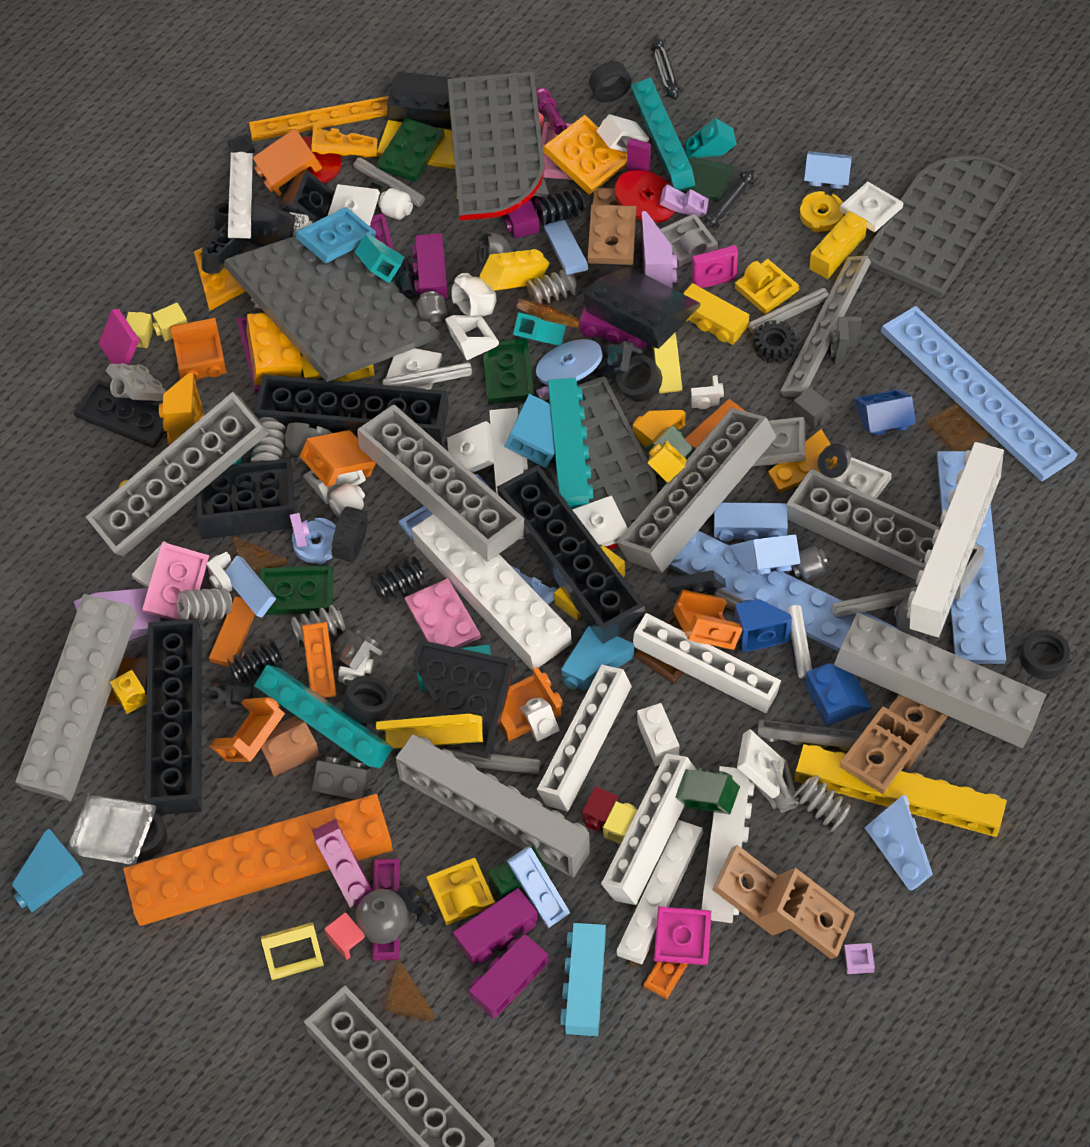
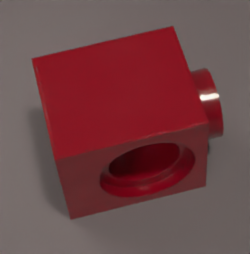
M595 786L582 811V822L591 830H603L616 801L619 802V796Z

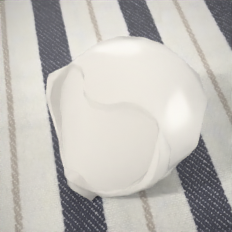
M462 273L455 278V283L451 290L452 301L459 306L465 315H469V317H484L492 314L497 301L495 290H492L481 278L472 277L468 273Z

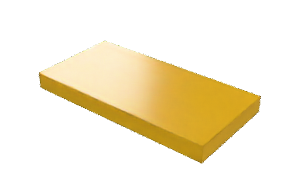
M388 120L377 150V157L382 156L402 122ZM442 129L444 130L445 137L427 165L455 169L452 130Z

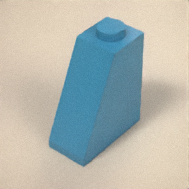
M529 394L504 447L545 468L555 453L551 406L542 399Z
M588 626L561 669L562 681L571 689L575 690L578 688L585 691L591 686L601 665L619 668L631 660L634 656V644L618 636L602 644L590 626Z
M50 829L44 832L12 884L16 891V894L13 896L22 909L27 906L31 912L83 875L79 864Z

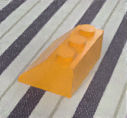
M188 373L163 394V404H159L160 418H163L164 431H168L167 440L169 445L204 417L193 373Z

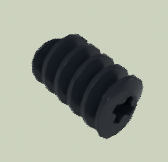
M572 189L571 192L568 190L564 191L563 194L560 192L555 195L551 194L547 197L536 198L534 207L540 223L545 225L546 218H548L550 223H554V216H556L558 221H562L563 214L566 219H570L571 212L574 217H578L579 210L583 211L584 202L580 191Z
M838 443L830 444L820 453L817 460L818 468L824 476L837 478L849 467L851 454L844 445ZM834 456L838 458L835 465L831 464Z
M413 556L412 563L409 560H405L403 567L400 564L395 565V572L388 568L386 569V576L379 572L377 580L370 576V581L379 598L388 603L389 594L397 599V590H400L405 595L406 586H409L412 591L415 590L414 582H417L421 587L424 586V572L418 559Z
M273 638L269 640V647L262 642L260 643V651L253 646L251 647V655L244 650L242 651V659L236 654L232 655L233 663L227 659L232 674L239 683H243L244 676L249 681H252V673L260 677L261 669H265L267 665L280 668L279 661L283 662Z

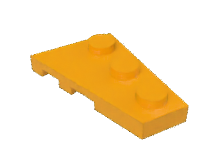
M314 124L311 152L319 154L336 153L342 156L360 155L364 158L376 157L377 138L356 133L344 135L339 132V129L331 128L330 131L321 129V125Z
M202 248L194 252L209 311L246 292L225 267L217 274L205 273L202 270Z
M822 429L805 441L806 461L780 463L768 471V476L778 493L799 486L810 469L820 472L817 462L818 457L826 446L830 445ZM834 456L831 464L835 465L838 458Z

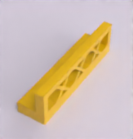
M473 714L376 722V729L386 731V742L393 746V749H403L413 734L419 738L425 737L429 739L434 746L483 742L482 716Z

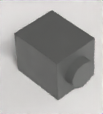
M810 387L794 400L793 414L797 417H804L805 423L814 429L819 424L824 425L829 420L831 403Z

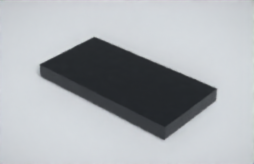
M97 379L74 412L76 418L151 448L156 447L166 432L163 427V418H160L159 415L160 403L152 400H133L131 398L115 397L111 393L110 384Z

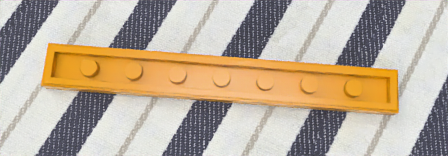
M389 96L249 122L252 140L257 141L284 136L295 128L298 133L313 130L314 124L325 128L388 116L387 103Z

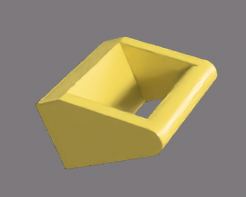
M313 922L261 936L272 980L324 966ZM311 937L316 957L278 968L274 967L270 948Z

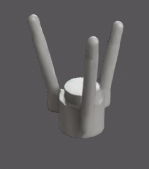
M771 760L773 771L780 785L779 795L772 799L755 783L754 785L770 802L773 810L779 808L780 812L783 813L797 807L799 798L798 796L792 797L795 793V788L787 761L785 760L784 763L786 785L776 761Z

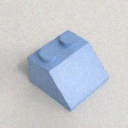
M808 151L804 181H809L808 185L821 186L822 183H830L831 188L843 189L844 185L849 183L852 156Z
M796 535L755 539L730 545V551L746 572L755 571L756 575L771 573L770 569L777 568V572L791 571L792 565L800 564Z

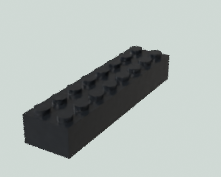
M263 375L254 414L258 420L262 417L273 418L286 428L289 423L309 424V428L316 429L318 426L332 433L350 430L358 438V429L392 405H395L436 442L442 445L449 404L447 391L342 381L326 382L319 379Z
M539 465L497 486L498 496L524 518L523 537L602 644L642 621L645 616V605Z
M198 619L148 622L145 804L147 809H151L159 815L202 812V630Z

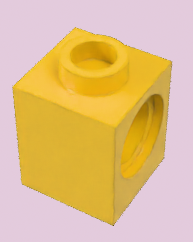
M667 440L662 445L657 443L649 451L648 464L667 483L686 465L687 460Z
M132 670L110 681L114 694L126 714L147 704L144 688Z

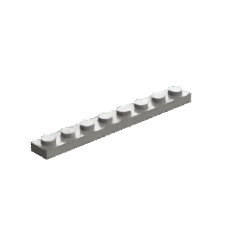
M852 256L847 258L781 389L784 397H799L809 388L832 342L833 330H836L838 317H844L871 263L868 256Z

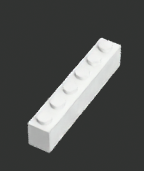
M518 408L489 410L496 494L497 486L522 474L523 470H528L527 458L504 447L517 419Z
M647 613L634 632L633 644L635 648L764 713H767L778 693L781 680L709 644L690 641L683 631Z
M601 665L537 788L546 806L569 811L632 687L623 669Z
M665 754L601 883L615 901L633 905L637 904L685 806L675 796L685 769L696 770L688 757Z
M720 766L719 771L732 775V779L740 786L730 815L714 812L701 910L712 911V921L732 923L733 915H739V910L712 889L731 847L738 845L742 848V842H748L749 827H744L745 818L750 819L752 803H747L748 795L753 796L754 782L738 768Z

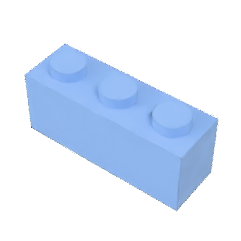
M721 503L714 511V538H719L721 541L728 542L733 539L750 541L787 536V505L785 503Z

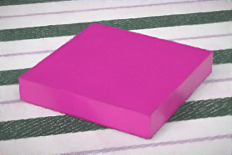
M736 245L693 256L691 284L693 283L700 288H706L736 280L738 249Z
M112 309L98 344L111 364L124 363L129 365L139 338L119 309Z
M658 906L654 961L708 965L712 911Z

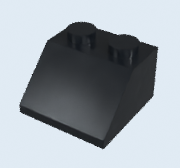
M305 170L290 180L278 209L288 213L305 214L309 217V221L314 223L328 216L335 192L308 170Z

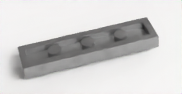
M759 719L757 736L769 742H775L779 739L787 740L788 743L794 745L812 743L822 748L836 746L841 750L849 751L860 737L861 732Z

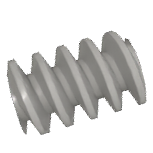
M564 269L559 271V275L556 272H552L550 277L543 275L542 281L539 278H535L533 283L530 280L526 282L527 291L532 302H536L539 307L542 306V299L547 304H550L551 296H553L555 301H559L560 293L564 298H567V291H570L573 296L576 294L574 274L566 275Z
M262 417L259 421L269 433L253 446L251 463L278 460L283 454V442L285 441L287 428L273 418Z
M225 588L184 590L177 597V611L180 620L188 618H198L199 620L207 618L212 620L214 617L222 619L224 614H230L232 610V598L229 591Z
M331 604L329 605L328 613L324 608H320L319 616L314 611H310V619L305 614H301L300 622L295 617H292L291 625L298 645L300 640L304 643L302 625L327 622L328 631L334 636H337V628H340L344 633L346 628L339 608L336 610Z
M815 775L808 778L792 797L801 795L800 805L808 801L807 811L810 812L816 808L815 818L817 819L824 815L823 825L825 826L832 822V832L848 815L850 804L846 803L840 806L843 798L838 796L832 799L835 791L831 789L824 792L827 783L823 782L817 785L819 776Z

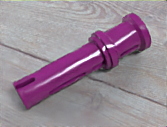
M545 87L536 89L538 110L546 116L555 134L559 135L564 129H567V125L557 111L556 101L551 97L549 90Z

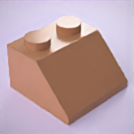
M296 715L277 724L259 749L273 777L319 756L317 743L307 724Z

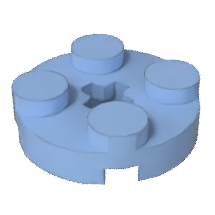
M315 518V521L307 522L310 534L305 536L307 546L297 547L293 531V550L305 562L324 564L327 560L333 558L331 549L336 525L327 519ZM318 537L321 538V539H320V540H321L320 543H318V544H312V541H311L312 538H313V539H317Z

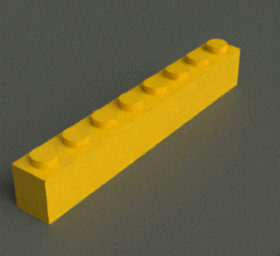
M803 745L794 781L804 783L808 778L818 775L817 785L823 782L827 783L825 790L833 789L835 793L886 807L891 806L902 795H905L910 804L908 807L911 814L994 837L998 835L1007 800L1000 798L996 794H983L976 792L970 787H958L944 780H932L925 778L919 773L901 771L883 795L839 767L840 762L846 755L845 753L826 751L817 745Z

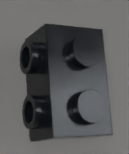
M623 341L622 344L618 345L609 344L608 347L601 348L603 353L602 360L594 369L593 375L607 377L627 373L631 356L642 355L643 350L635 347L634 343Z

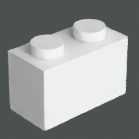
M610 114L597 129V133L609 148L626 153L627 143L630 138L646 143L649 140V137L635 121Z
M662 703L638 710L637 724L654 765H660L665 754L679 756L680 746Z

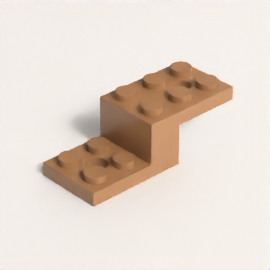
M597 188L594 191L593 205H591L588 263L633 265L636 237V206H620L616 201L614 188Z
M899 694L889 709L882 706L842 759L839 767L884 795L903 768L910 769L945 722L948 715ZM916 713L920 715L921 720L913 722L909 720L908 715ZM878 755L883 759V762L873 764L870 762L869 757Z
M738 845L731 847L712 889L772 936L792 929L830 959L838 956L855 915L853 911L797 868L776 875ZM742 876L747 879L748 889L741 883ZM820 915L825 917L826 927L821 924Z

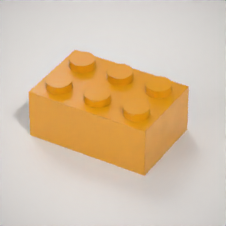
M266 313L247 314L246 333L255 385H261L263 375L301 378L302 361L300 351Z

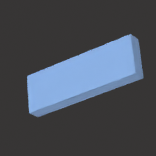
M236 556L225 573L230 578L231 585L256 616L262 618L276 598L242 557Z
M526 847L507 860L519 883L548 928L570 914L531 847Z

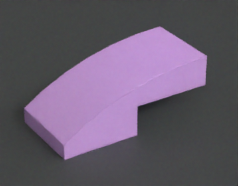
M667 184L662 189L660 205L682 214H696L698 217H704L707 213L709 199L691 189L684 194Z

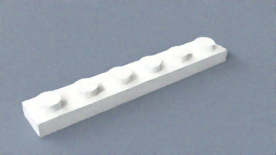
M231 153L228 238H251L253 153Z
M678 820L618 946L617 956L643 964L656 936L658 906L669 907L703 834L702 827Z

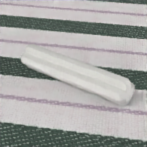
M793 605L787 609V613L791 614L792 617L791 636L799 678H806V672L812 670L802 608L800 605Z

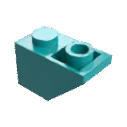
M717 118L685 141L688 159L721 156L737 145L733 128Z
M368 233L365 234L355 250L356 255L369 271L390 283L404 259V256Z
M518 312L513 335L560 346L563 342L567 324Z

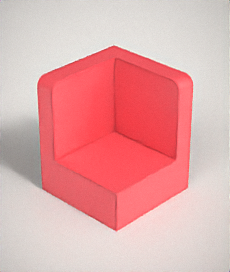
M346 912L325 928L327 938L346 960L351 958L349 950L365 937L364 933Z

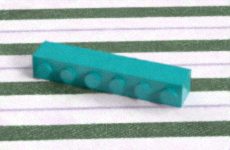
M648 78L632 84L631 89L635 104L672 187L681 191L695 186L692 167L652 79Z
M576 378L548 380L555 445L558 491L571 509H575L589 504V499H593L592 484L588 485L587 479H591L590 464H585V459H589L588 445H583V439H587L586 425H581V420H585L584 406H579V401H583L582 387H577Z
M267 665L254 685L367 766L381 769L393 749V746L281 668Z

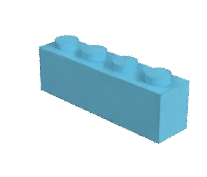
M573 923V932H568L567 948H571V958L566 957L565 974H569V983H564L563 999H567V1009L561 1010V1025H565L566 1034L599 1035L606 925Z

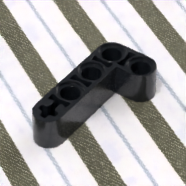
M229 203L216 205L215 228L218 231L202 248V270L208 274L219 273L224 268L225 259L234 257L249 241V238H228Z

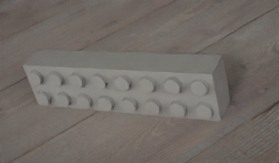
M232 392L88 514L86 518L113 552L124 556L269 432L243 400Z
M392 405L358 429L359 448L486 562H489L524 536V518L395 405Z
M734 408L728 411L687 459L685 467L662 488L617 541L628 562L663 573L775 440L776 435L765 416Z
M813 469L809 470L786 504L787 520L915 580L919 571H924L925 569L924 559L928 549H933L932 539L935 530L941 529L833 478L826 477ZM977 544L974 545L954 597L959 601L983 565L984 548Z
M83 594L15 781L23 789L71 802L112 689L110 681L114 680L117 675L138 615L130 605Z
M858 612L834 663L836 667L1020 748H1023L1027 742L1046 697V694Z
M413 734L397 755L396 763L400 780L521 849L534 846L544 862L574 878L590 854L589 832L584 826L567 821L558 811H549L538 800L524 797L515 787L499 783L498 779L489 773L483 774L472 763L468 761L462 762L455 758L454 754L446 749L440 750L429 739L425 737L419 738Z
M346 986L342 987L304 1021L308 1034L415 1147H495L494 1139Z

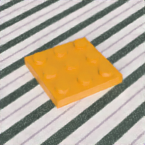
M584 115L544 145L543 153L590 195L627 165V153L609 148L597 133L599 127Z

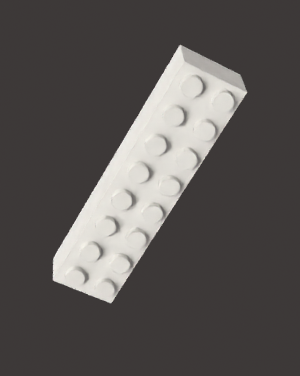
M975 442L972 451L967 450L963 462L965 464L964 470L960 469L956 478L957 488L956 490H951L948 499L949 508L948 510L944 509L941 515V529L935 530L932 539L933 549H928L924 559L925 569L924 571H919L916 579L917 589L916 591H911L908 599L910 607L907 618L910 619V629L939 638L1001 478L1003 449Z
M434 514L412 528L414 544L446 579L449 578L456 590L532 671L533 668H539L572 644L571 629L500 554L486 562Z

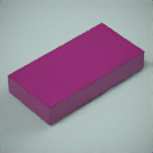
M630 138L627 143V172L632 170L650 172L651 144Z

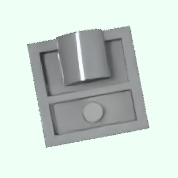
M692 214L660 229L672 245V255H677L679 267L691 262L693 256L718 249L717 241L696 214Z
M121 363L109 364L106 372L112 377L110 390L113 396L131 398L133 400L163 401V394L166 390L162 387L161 382L149 374V370L145 366Z

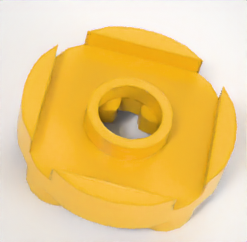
M822 191L807 195L800 206V219L803 224L814 232L832 230L844 215L840 212V205L843 202L838 196L834 194L832 196L824 195L825 192ZM818 209H821L822 211H827V212L824 213V214H821V213H818Z

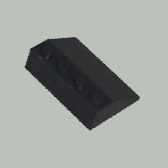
M398 72L388 98V120L403 122L405 118L436 128L452 129L447 79L453 78Z
M629 266L598 278L583 293L586 312L657 349L701 306L700 302Z
M291 458L231 465L197 494V522L201 539L293 529L290 515L296 514V502Z

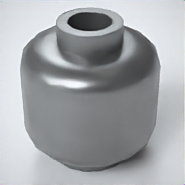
M435 291L423 293L416 302L419 319L421 321H428L434 327L441 325L448 315L444 297Z
M816 546L799 551L800 564L792 565L796 576H802L807 582L827 573L826 567H829L822 548L818 550Z

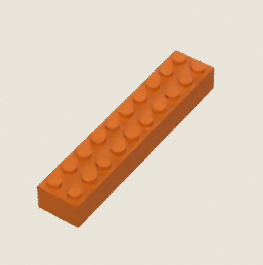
M377 794L123 868L133 912L139 926L330 870L314 839L312 830L334 819L338 821L358 861L393 851Z

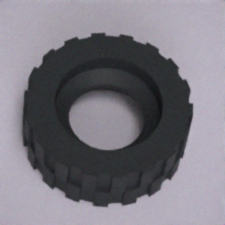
M349 506L342 510L333 535L332 557L348 562L356 560L367 529L368 514L366 511Z

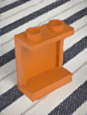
M296 128L253 157L257 164L254 169L261 178L266 177L264 184L270 192L275 190L278 196L282 195L279 187L311 166L315 173L322 169V166Z
M215 318L170 327L181 379L188 373H193L195 381L204 377L215 378L227 373Z
M350 430L307 438L300 454L301 459L326 487L334 486L338 476L345 473L362 470L365 478L370 477L376 465V462L359 448L358 438Z
M681 590L673 612L688 640L734 650L743 629L740 623L726 621L722 613L727 603L724 598Z
M538 667L533 668L532 676L509 687L499 725L508 742L531 731L526 717L520 710V707L526 705V702L531 699L543 698L550 704L554 717L561 716L562 699L557 692L553 693L547 674L541 673Z
M269 697L244 699L241 704L249 710L250 714L233 738H215L209 747L227 762H251L285 714L278 708L279 704Z

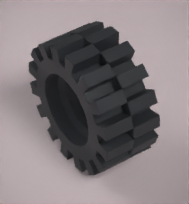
M773 320L772 324L767 321L765 326L761 324L759 329H756L754 351H756L758 357L762 355L761 360L765 361L768 358L769 363H773V360L781 363V358L786 361L788 356L791 357L793 355L796 335L793 329L790 330L791 326L787 324L784 327V322L780 321V324H776L777 320ZM769 338H779L783 341V344L771 346L766 341Z

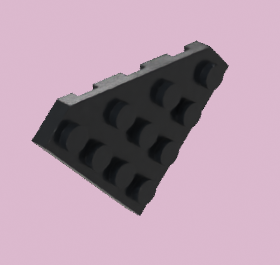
M419 640L412 664L422 678L434 702H436L442 716L459 714L482 716L483 742L459 744L467 755L490 760L516 662L512 659Z

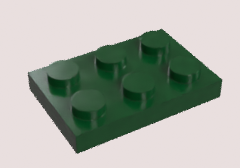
M405 118L378 160L377 168L417 182L445 137L444 130Z
M527 338L499 341L498 346L483 353L488 404L525 401L529 394L534 396Z
M333 566L260 568L261 581L276 598L264 615L310 613V611L319 613L320 608H324L328 613L329 605H333Z

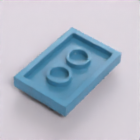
M344 207L296 232V239L324 263H328L357 248L366 233L375 238L376 231L351 210Z

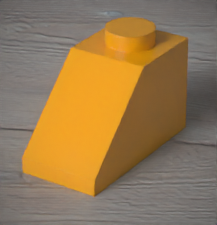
M683 410L648 411L644 416H639L634 421L633 432L638 442L646 447L663 429L673 425L680 430L685 425L686 413Z

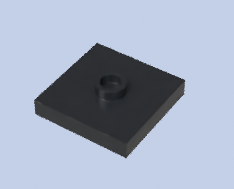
M257 200L253 203L251 238H249V242L264 247L293 237L295 215Z
M714 570L668 578L666 580L667 589L678 596L681 590L704 593L705 591L726 587L725 578Z

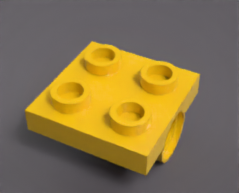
M767 259L763 263L758 261L751 263L747 267L744 276L735 282V289L761 312L767 314L798 292L799 285Z
M476 858L427 876V882L446 926L485 911L495 904Z

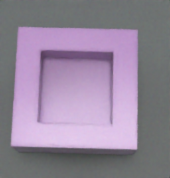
M299 513L290 515L297 547L307 546L305 536L310 535L307 522H301Z
M871 943L844 945L847 974L874 972L875 966Z

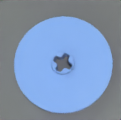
M587 339L574 340L555 347L539 361L536 367L538 379L548 385V380L576 378V381L590 374L601 362L603 356L601 347L597 342Z

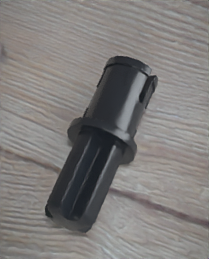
M404 258L398 269L397 282L400 284V293L407 298H411L415 294L413 286L415 277L411 272L409 260Z

